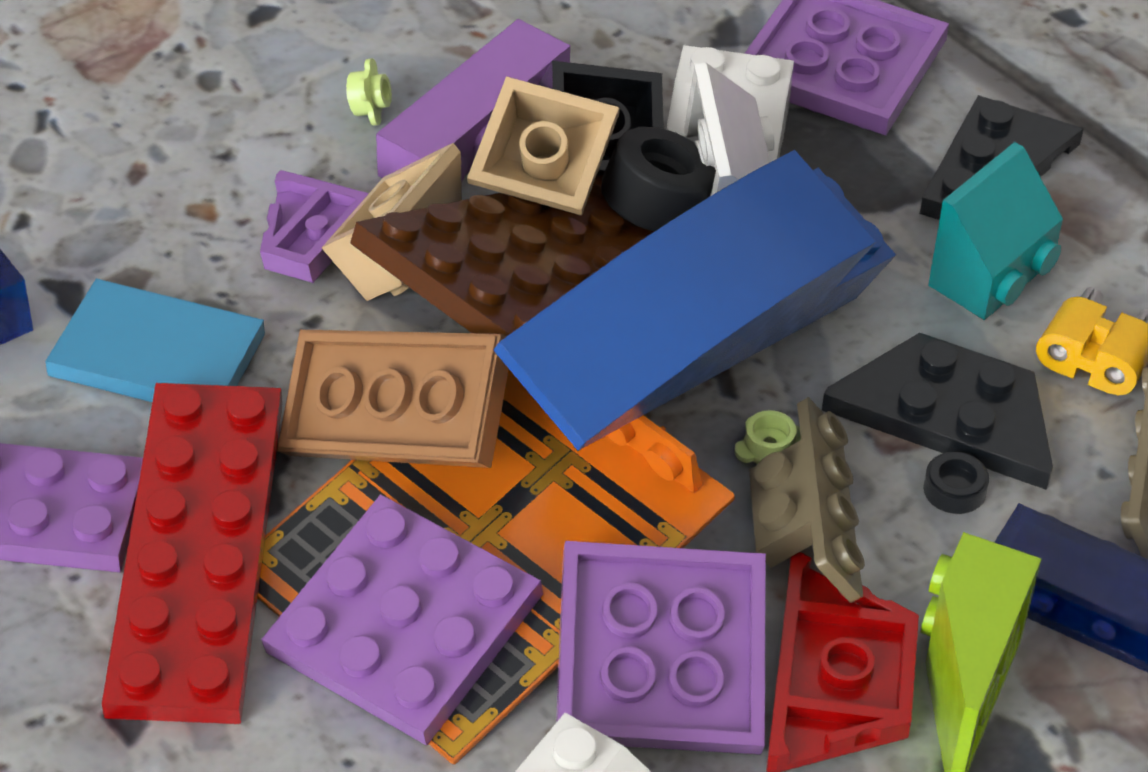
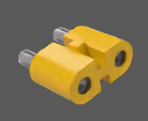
M1088 287L1081 297H1070L1062 303L1036 344L1037 357L1045 367L1054 372L1074 379L1079 369L1091 373L1088 382L1089 386L1117 396L1126 395L1133 391L1142 376L1143 368L1148 365V309L1142 310L1137 318L1121 312L1117 321L1112 322L1104 318L1107 306L1101 304L1103 300L1102 292L1097 289L1092 296L1094 287Z

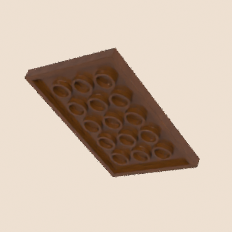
M597 175L582 215L504 193L485 196L474 195L470 199L446 204H431L426 208L402 213L390 212L382 217L356 222L350 244L469 332L502 334L507 337L618 255L654 231L632 224L609 207L601 192L603 175Z

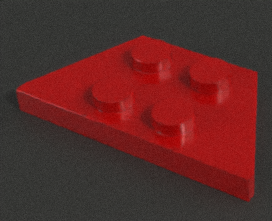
M802 552L793 555L790 560L766 772H782L907 739L912 721L919 615L892 600H883L876 597L864 585H862L863 597L850 603L826 576L810 568L812 558Z

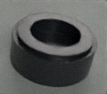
M946 452L934 457L929 462L923 485L924 493L933 506L944 512L952 514L969 513L983 504L989 484V473L980 460L969 454Z

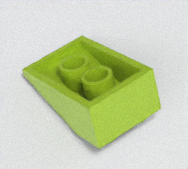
M963 532L953 557L941 554L937 561L929 585V592L939 595V597L932 596L920 630L921 634L930 636L925 665L944 772H968L1020 646L1042 559Z

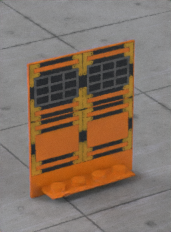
M508 370L491 468L351 460L266 534L258 599L280 617L380 494L541 580L542 597L429 743L431 747L451 764H456L558 668L562 564L565 541L684 548L735 500V494L698 467L695 452L667 433L665 426L659 427L644 415L578 451L514 374Z

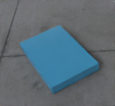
M95 279L45 361L47 374L51 377L153 402L156 383L237 386L265 335L264 320Z

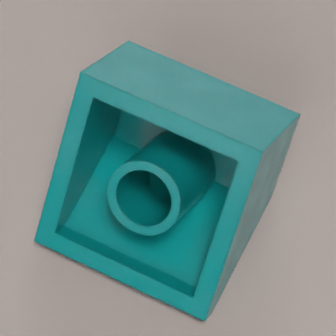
M1016 142L1012 143L947 196L942 203L928 286L984 321L1003 304L1006 306L1013 304L1021 295L1025 285L1038 274L1044 276L1050 272L1061 254L1062 248L1058 244L1063 218L1023 146Z

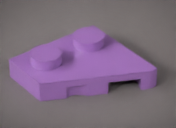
M280 170L275 177L277 189L276 202L269 205L267 215L269 228L263 233L260 247L264 269L313 283L332 262L322 249V246L369 193Z

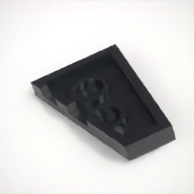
M978 95L922 197L919 214L940 220L943 200L1014 142L1025 148L1041 177L1050 170L1052 160L1063 151L1069 154L1080 145L1084 128L1024 110L1003 101L992 100Z

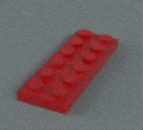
M174 383L155 384L102 698L104 719L241 724L283 405L281 388Z

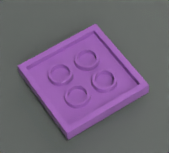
M782 0L744 54L767 55L773 58L794 61L789 103L886 136L946 42L949 23L879 0Z
M380 494L267 631L261 641L267 654L427 746L542 597L541 580Z
M565 541L562 564L556 722L564 713H567L624 747L761 755L765 747L766 554Z

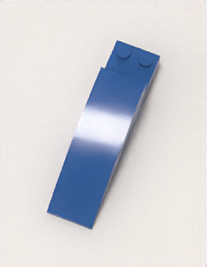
M793 150L718 191L618 255L501 340L493 351L579 451L855 300L891 262L896 254L883 240L879 229L871 222L865 220L845 198L843 190L838 183L826 176L819 167L812 170L796 150Z

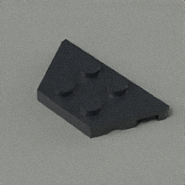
M918 333L827 387L824 393L822 411H830L836 416L941 453L962 452L980 460L986 469L1045 490L1049 485L1053 464L1034 371L923 333Z

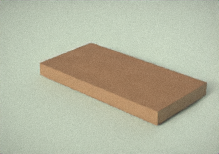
M300 329L277 451L297 457L491 468L509 370L493 349L506 336L502 334Z

